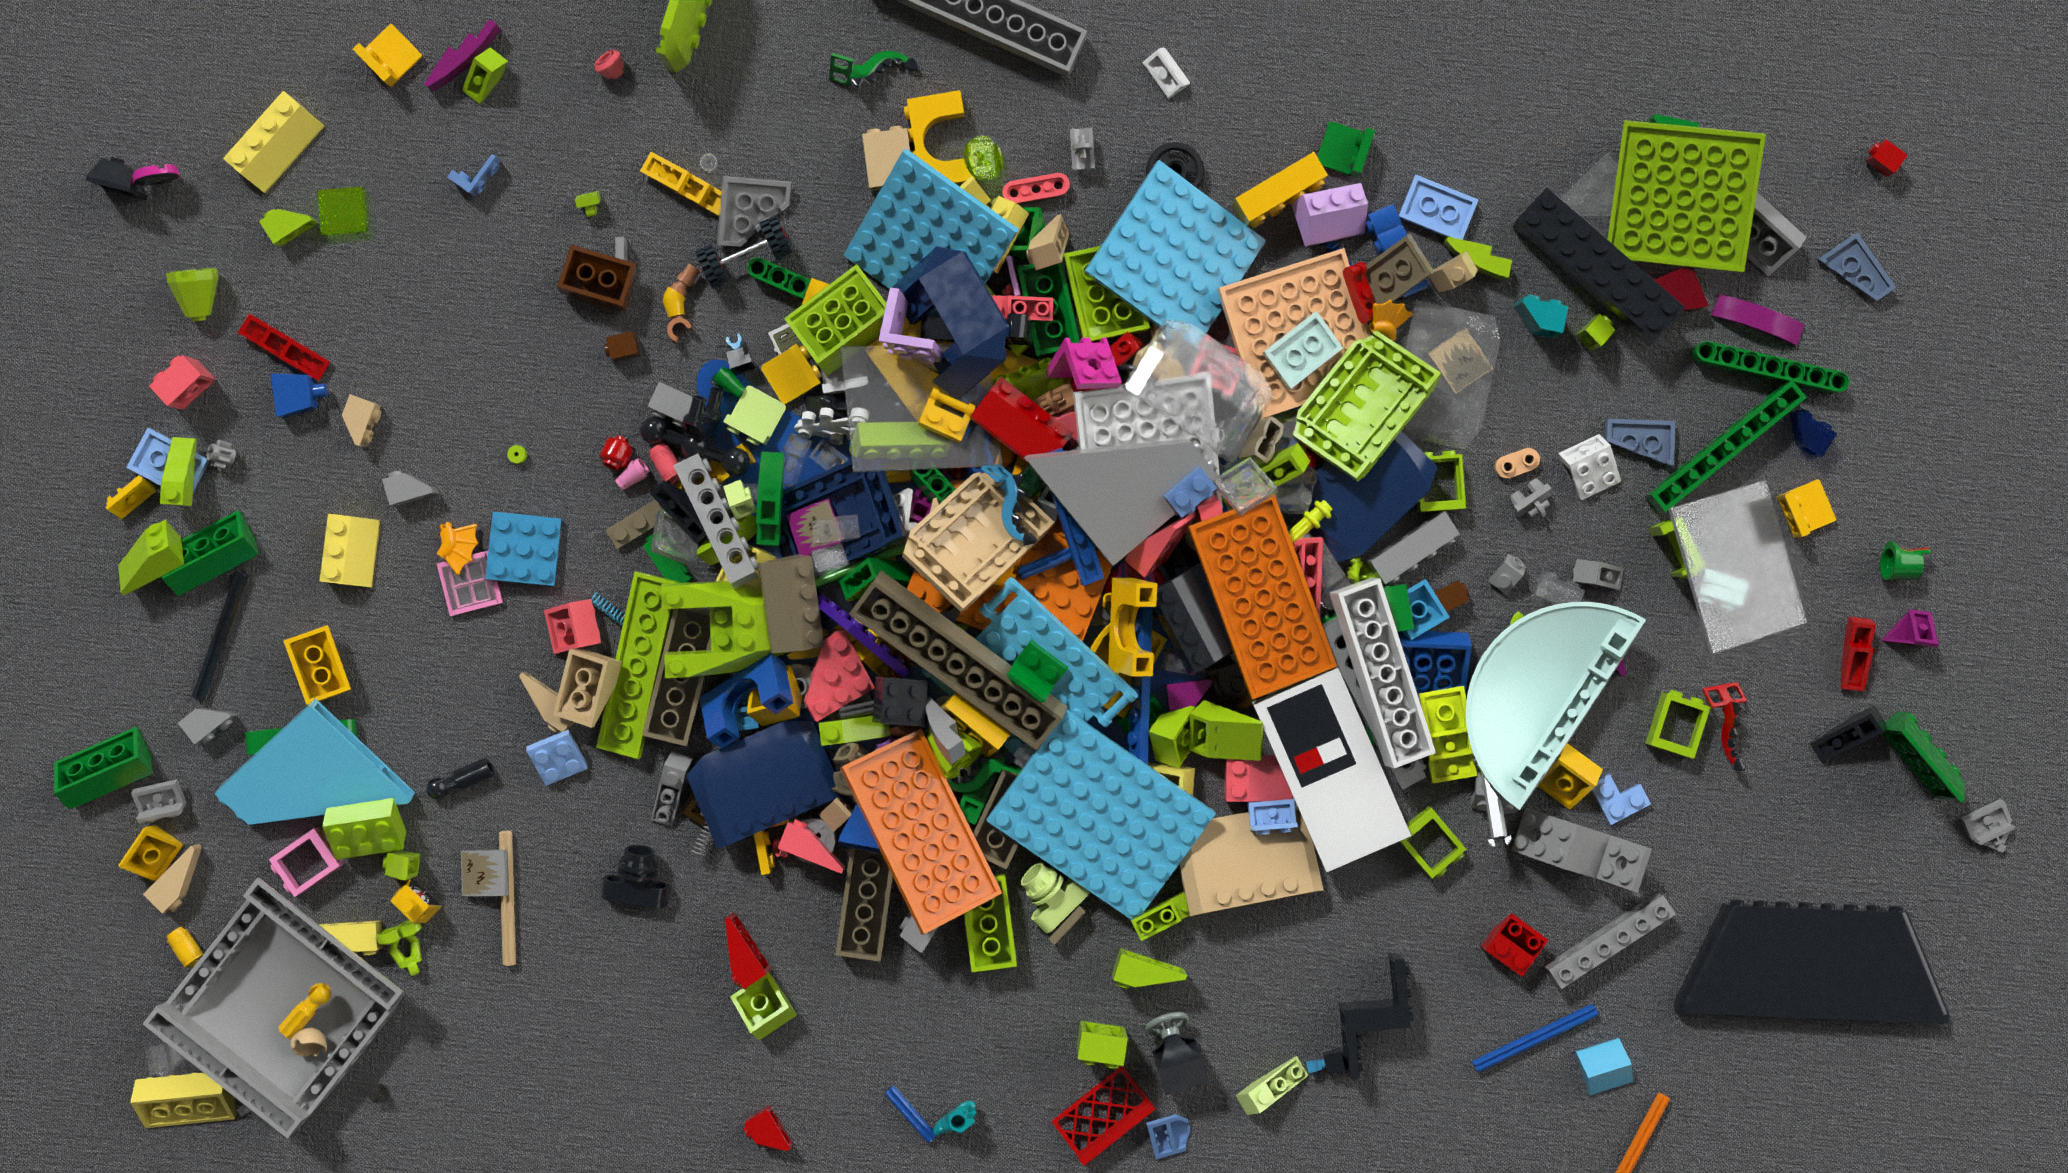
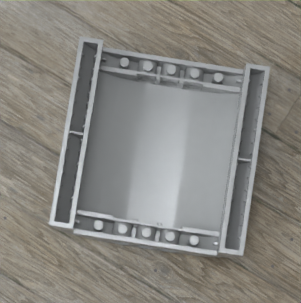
M257 878L243 895L247 900L166 1002L157 1005L143 1022V1025L288 1139L326 1099L367 1048L399 1004L404 991L267 883ZM316 983H325L330 987L332 996L329 1002L317 1008L316 1014L303 1029L312 1027L320 1030L326 1037L327 1052L324 1053L321 1050L317 1057L313 1055H296L290 1047L291 1039H287L281 1034L278 1026L301 1001L308 997L311 986Z

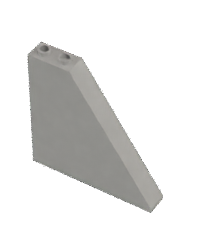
M1187 439L1032 454L1024 457L1097 549L1113 566L1177 513L1163 495L1197 466L1202 468L1212 482L1219 478L1215 472L1217 469L1215 464L1209 458L1206 460L1201 453L1204 451L1196 441L1192 443Z

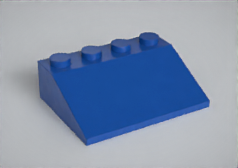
M1426 631L1415 639L1410 640L1402 632H1397L1417 695L1419 693L1464 686L1466 692L1472 648L1468 633Z

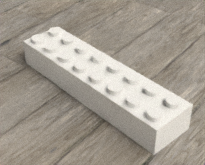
M1369 578L1330 592L1329 594L1385 766L1397 768L1436 753L1380 578Z

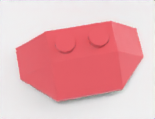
M1299 538L1293 543L1320 618L1323 538Z

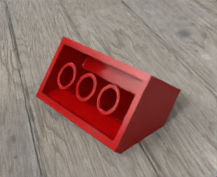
M1003 377L999 378L969 417L1024 461H1026L1024 457L1027 455L1042 454L1063 448L1073 435L1071 430Z

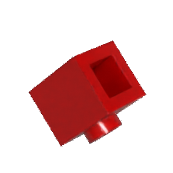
M1885 139L1880 143L1875 142L1867 152L1869 157L1865 162L1888 177L1897 171L1908 155Z

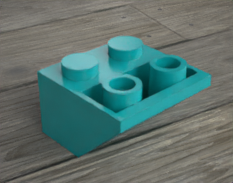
M1527 295L1514 304V309L1531 334L1555 338L1564 331L1568 306L1562 305V301L1549 299V302L1541 301L1539 296Z

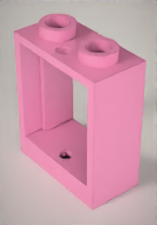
M321 827L312 829L269 859L272 871L277 876L280 875L284 881L283 886L290 895L293 894L294 897L303 894L346 864L343 859H335L326 834ZM311 840L329 867L299 886L281 859Z

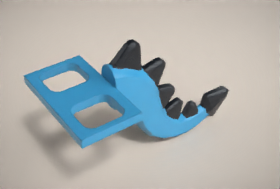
M1001 465L982 466L981 469L997 483L1004 482L1001 486V489L1005 492L1001 517L1007 532L1015 539L1022 541L1024 546L1036 543L1037 538L1029 531L1023 534V526L1016 527L1021 518L1014 515V513L1022 511L1018 501L1026 496V492L1019 489L1020 484L1024 480V475H1013Z

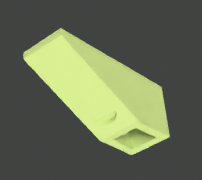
M1295 1056L1248 1085L1236 1097L1247 1115L1258 1114L1309 1075L1298 1057Z

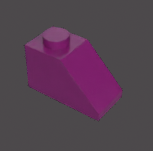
M1212 679L1165 684L1169 712L1188 706L1195 707L1212 685Z

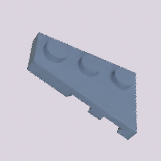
M1858 232L1817 259L1874 301H1878L1896 288Z

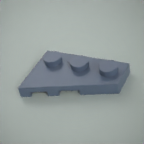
M1606 419L1605 440L1609 444L1665 465L1674 466L1675 421Z

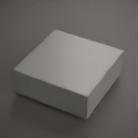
M616 237L615 258L628 261V241L624 237Z

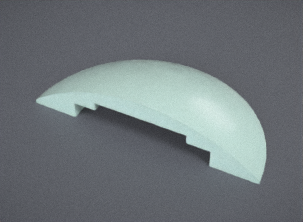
M1569 602L1539 609L1517 620L1506 628L1484 652L1472 676L1467 695L1466 725L1468 738L1478 766L1486 779L1506 801L1518 810L1523 807L1571 739L1618 667L1646 619L1625 609L1603 603Z

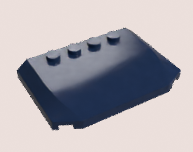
M1401 431L1366 476L1358 482L1327 461L1288 499L1284 507L1299 522L1305 517L1303 515L1305 510L1310 512L1316 507L1314 505L1316 500L1319 502L1325 500L1333 509L1330 512L1331 518L1327 519L1324 517L1319 522L1320 528L1316 529L1313 527L1309 533L1313 537H1322L1323 547L1337 562L1341 563L1348 559L1363 556L1430 491L1438 467Z
M852 459L784 489L781 514V540L779 546L773 545L777 559L798 555L799 552L787 515L826 499L830 501L844 543L812 555L814 577L904 539L907 535L881 461Z
M785 720L727 745L722 749L704 755L686 775L717 849L842 796L831 790L832 787H836L833 778L835 771L824 746H821V739L813 721Z

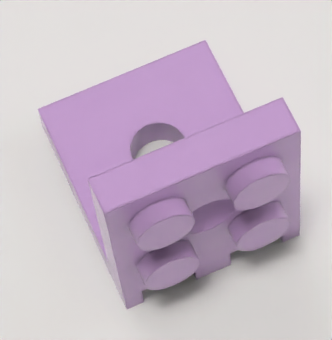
M890 288L879 342H883V347L888 349V354L898 355L899 358L904 360L918 358L920 361L928 364H934V361L942 362L943 352L935 340L902 335L908 301L900 289Z

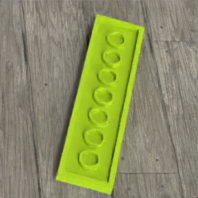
M634 571L616 659L622 661L617 683L605 705L596 748L636 759L642 756L646 736H642L673 614V609H662L661 585L679 583L677 581Z

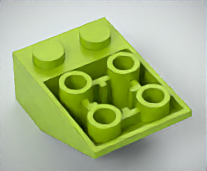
M1206 700L1201 702L1190 713V751L1208 758L1262 760V721Z

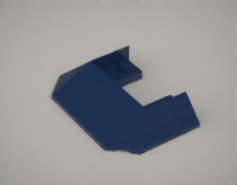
M936 246L892 287L900 289L908 301L906 318L911 325H916L924 316L936 308L954 338L955 342L943 352L942 362L934 361V366L940 375L933 382L955 399L960 400L1006 360L1007 350L1004 349L1006 337H1009L1010 326L965 251Z

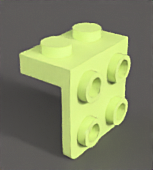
M747 386L732 414H727L723 422L728 425L727 430L737 435L740 432L748 435L746 440L757 446L760 443L767 445L786 410V405L752 386Z

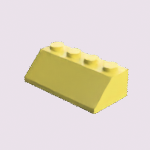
M282 91L223 159L242 176L266 193L325 126L292 96Z
M205 1073L170 1075L157 1078L148 1077L135 1080L130 1103L145 1128L232 1120L236 1118L234 1096Z

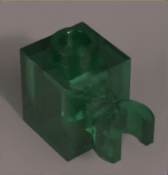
M1028 465L1021 473L1024 475V480L1020 484L1019 489L1025 491L1026 496L1032 500L1046 485L1031 466Z

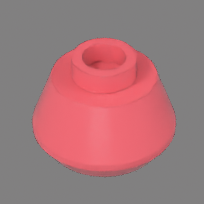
M609 50L595 62V71L607 79H617L624 72L622 70L624 63L619 51Z

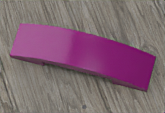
M1721 294L1718 295L1711 316L1729 323L1735 322L1774 336L1775 339L1793 346L1798 345L1804 328V324L1784 314Z

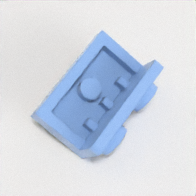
M1294 799L1248 802L1250 830L1256 831V835L1270 834V829H1279V833L1293 832L1292 828L1298 827Z

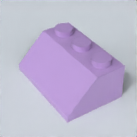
M1361 183L1304 194L1291 204L1305 247L1365 233L1368 202Z

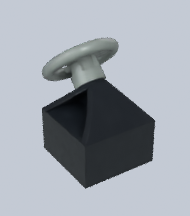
M1183 1012L1161 1015L1151 1020L1145 1028L1149 1035L1162 1036L1163 1039L1152 1053L1165 1095L1209 1082L1196 1038L1180 1035L1179 1030L1189 1022V1016Z

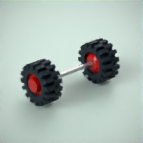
M776 215L759 222L766 240L720 260L712 244L695 251L700 267L712 289L729 282L722 264L768 244L776 260L793 253L786 233Z

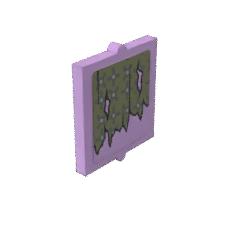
M1008 256L1006 259L1015 296H1023L1017 260L1014 259V256Z

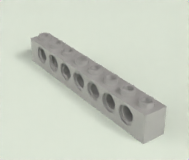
M1335 617L1322 624L1349 694L1379 749L1360 687L1357 684L1358 681L1354 668L1347 666V661L1350 658L1347 646L1337 647V640L1343 634L1338 618ZM1422 759L1397 768L1388 767L1397 786L1402 790L1426 777L1423 771L1426 767Z

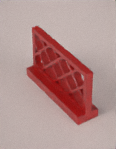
M1120 1066L1051 1122L1078 1156L1082 1165L1085 1166L1152 1113L1156 1107L1125 1067ZM1120 1072L1127 1078L1126 1088L1113 1087L1114 1077ZM1111 1080L1110 1086H1104L1107 1082ZM1130 1083H1131V1085L1134 1087L1135 1090L1129 1089ZM1100 1088L1110 1089L1109 1102L1095 1101L1097 1090ZM1113 1090L1126 1091L1124 1105L1111 1103ZM1128 1093H1138L1144 1101L1138 1106L1127 1105ZM1093 1094V1100H1086ZM1082 1102L1092 1103L1091 1117L1078 1115V1108ZM1095 1104L1108 1105L1106 1119L1094 1117ZM1111 1106L1123 1107V1118L1120 1120L1109 1119ZM1127 1108L1133 1109L1128 1114H1126ZM1075 1109V1114H1068ZM1065 1116L1074 1117L1073 1131L1064 1130L1058 1121ZM1077 1118L1090 1119L1089 1133L1076 1131ZM1093 1120L1106 1122L1104 1133H1092ZM1109 1122L1115 1123L1108 1129ZM1067 1133H1071V1134H1072V1140H1071V1138L1068 1136ZM1075 1134L1088 1136L1087 1146L1081 1151L1074 1144ZM1091 1136L1097 1137L1094 1141L1091 1142Z

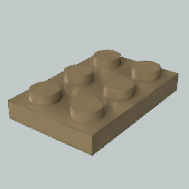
M1411 234L1403 237L1366 265V277L1377 304H1383L1388 300H1392V303L1435 273Z

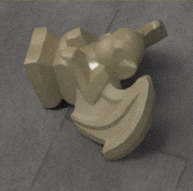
M842 743L833 761L842 767L870 752L860 744ZM841 769L839 772H834L833 778L836 787H832L831 790L840 795L852 796L853 794Z

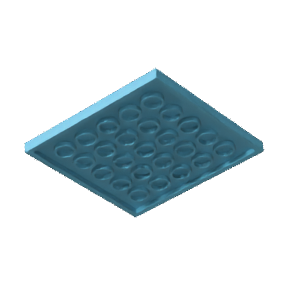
M905 149L902 151L843 256L890 289L936 246L966 252L982 281L986 284L1019 229L912 152ZM936 308L927 314V316H940Z
M1158 160L1084 273L1189 350L1195 351L1201 339L1204 338L1223 308L1217 288L1239 282L1266 240Z

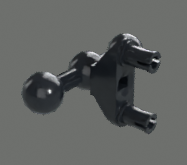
M712 387L710 389L707 405H705L707 400L705 397L699 395L692 397L689 413L684 416L682 421L684 435L670 430L666 421L660 417H648L640 427V434L648 444L658 445L667 442L680 447L683 455L687 458L698 453L701 459L706 457L721 463L724 471L731 476L743 475L750 467V457L743 449L731 448L725 451L709 445L708 439L712 437L722 417L720 406L724 390L721 388Z

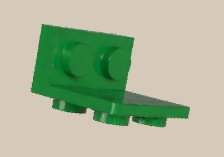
M1330 121L1317 156L1320 163L1325 168L1358 178L1362 172L1375 130L1367 127L1363 132Z
M1031 639L1015 659L1006 676L1015 686L1026 690L1032 699L1044 703L1054 685L1068 669V666Z

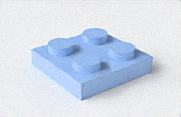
M569 729L526 746V751L545 786L588 769L587 763Z

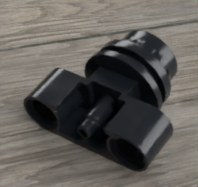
M645 845L627 846L624 855L619 861L618 875L611 874L603 878L602 898L606 901L651 908L666 907L669 885L665 882L653 880L657 877L658 873L657 861L654 858L655 850Z

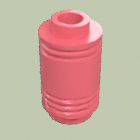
M663 442L650 449L649 457L663 481L672 485L680 481L673 466L679 462L673 451H671L670 446Z

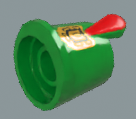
M1888 541L1883 548L1880 559L1882 578L1884 580H1918L1924 566L1922 553L1931 554V549L1928 547L1905 549L1898 547L1894 541Z

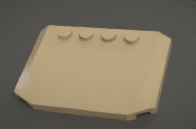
M980 472L972 474L910 531L902 555L912 567L960 612H963L1036 544L1024 546L1022 541L1015 539L1007 532L1001 517L1005 492L1001 489V486L1004 482L997 483L988 474H981ZM1025 496L1018 501L1022 511L1014 513V515L1021 518L1016 527L1023 526V534L1029 531L1037 538L1038 542L1055 522Z
M1295 809L1298 827L1292 828L1293 832L1279 833V829H1270V834L1256 835V831L1250 830L1248 812L1213 818L1179 863L1189 917L1323 891L1314 844L1300 811Z

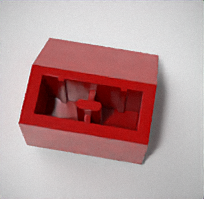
M1510 913L1493 928L1480 947L1523 977L1549 940Z

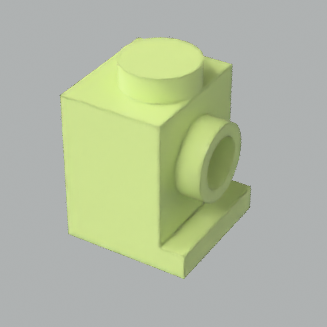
M741 480L723 486L729 507L736 520L756 513L757 508L753 502L752 493L749 487H744Z

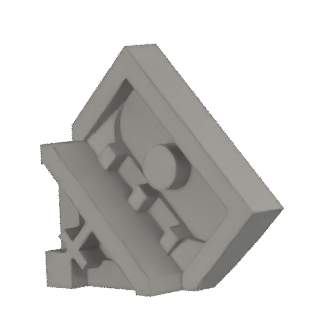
M2002 799L1960 818L1970 840L2000 852H2004L2006 839L2010 831L2015 828L2011 824L2012 819L2006 803Z

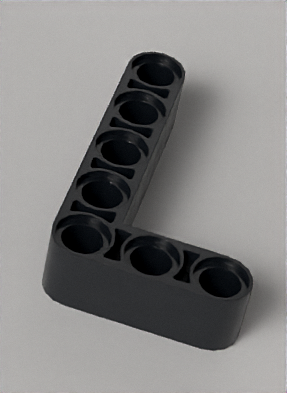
M1008 314L1005 320L1010 326L1009 337H1006L1005 344L1031 345L1032 320L1026 314ZM924 316L922 318L920 338L938 342H955L941 316Z

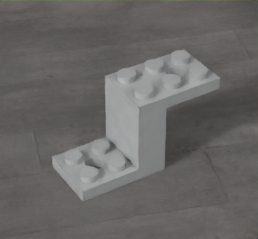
M1525 808L1511 851L1638 893L1652 849ZM1540 830L1541 837L1536 841V833ZM1626 858L1627 866L1622 869L1621 862Z

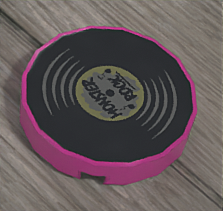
M165 164L164 168L158 169V166L151 165L135 170L132 180L133 184L140 186L158 185L178 179L180 173L175 165Z

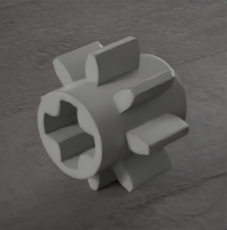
M217 440L216 444H210L207 450V459L212 461L211 466L225 469L226 465L233 464L236 451L231 448L232 443Z

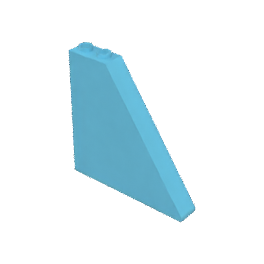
M316 698L232 774L215 792L218 800L230 807L235 812L236 817L241 821H245L248 825L325 815L326 808L394 798L396 805L408 804L415 794L400 777Z

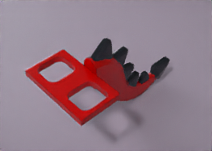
M1738 682L1703 688L1702 691L1711 709L1724 707L1722 711L1725 719L1721 730V742L1726 757L1734 765V770L1745 771L1741 759H1736L1737 752L1732 750V747L1736 745L1732 737L1737 738L1736 727L1742 724L1738 718V713L1742 709L1741 703L1747 702ZM1736 688L1741 698L1732 699L1727 689ZM1708 692H1718L1722 702L1714 703Z

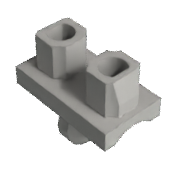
M1092 127L1070 129L1072 171L1095 169Z
M1535 478L1527 485V489L1531 492V495L1527 498L1524 497L1520 490L1510 495V501L1517 518H1520L1527 512L1531 518L1536 514L1543 518L1547 515L1544 509L1550 505L1546 499L1551 496L1550 490L1552 488L1548 483L1544 485Z

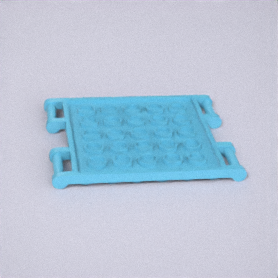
M1010 577L1005 582V586L988 603H984L979 608L981 614L989 618L991 622L975 639L1011 666L1031 639L1068 666V669L1054 685L1050 694L1065 704L1067 710L1083 721L1087 722L1094 715L1102 726L1107 727L1115 715L1129 702H1133L1138 697V694L1014 578ZM1011 592L1017 594L1000 613L994 610ZM921 667L922 673L926 677L931 678L949 696L955 692ZM1120 690L1124 695L1108 711L1104 712L1101 707ZM1013 733L1003 743L1024 765H1026L1036 751Z

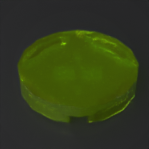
M984 135L971 138L966 143L964 161L973 177L981 181H988L996 178L999 171L1002 170L1003 156L999 146L991 141L993 139Z

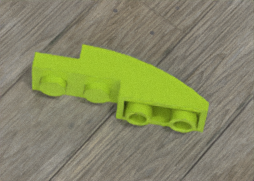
M1184 890L1131 920L1140 941L1165 930L1189 916Z

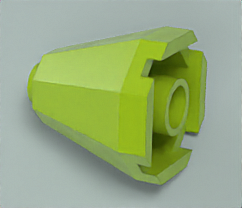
M217 268L166 273L167 283L185 317H191L192 321L206 320V316L211 315L218 282Z
M930 727L927 729L926 739L946 780L960 775L961 773L958 770L969 768L981 754L980 749H982V745L975 738L969 737L964 732L958 730L959 737L963 740L966 755L950 764L936 746Z

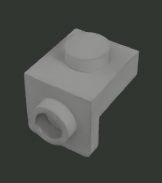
M1508 554L1504 562L1489 578V582L1507 595L1523 577L1526 567L1519 558Z

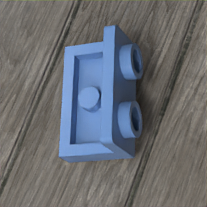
M1197 466L1163 496L1177 512L1176 514L1182 518L1192 514L1196 509L1195 506L1201 501L1204 502L1211 498L1214 494L1213 491L1217 487L1202 468Z

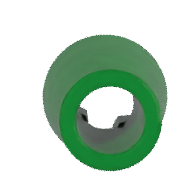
M724 366L712 378V381L716 383L715 386L734 395L736 398L746 389L732 371Z

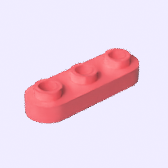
M1053 173L1010 181L1003 188V198L1017 204L1061 197L1069 190V179L1062 173ZM1060 182L1063 186L1061 189H1056L1054 184ZM1034 186H1038L1040 188V192L1033 193L1032 188ZM1012 190H1016L1018 192V196L1011 197L1010 192Z

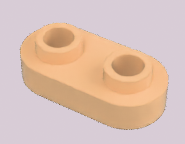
M1525 448L1500 457L1495 462L1494 469L1499 477L1504 479L1511 478L1535 469L1539 465L1540 457L1536 450ZM1527 455L1532 457L1530 464L1525 461ZM1505 463H1509L1511 465V469L1509 471H1506L1504 469Z

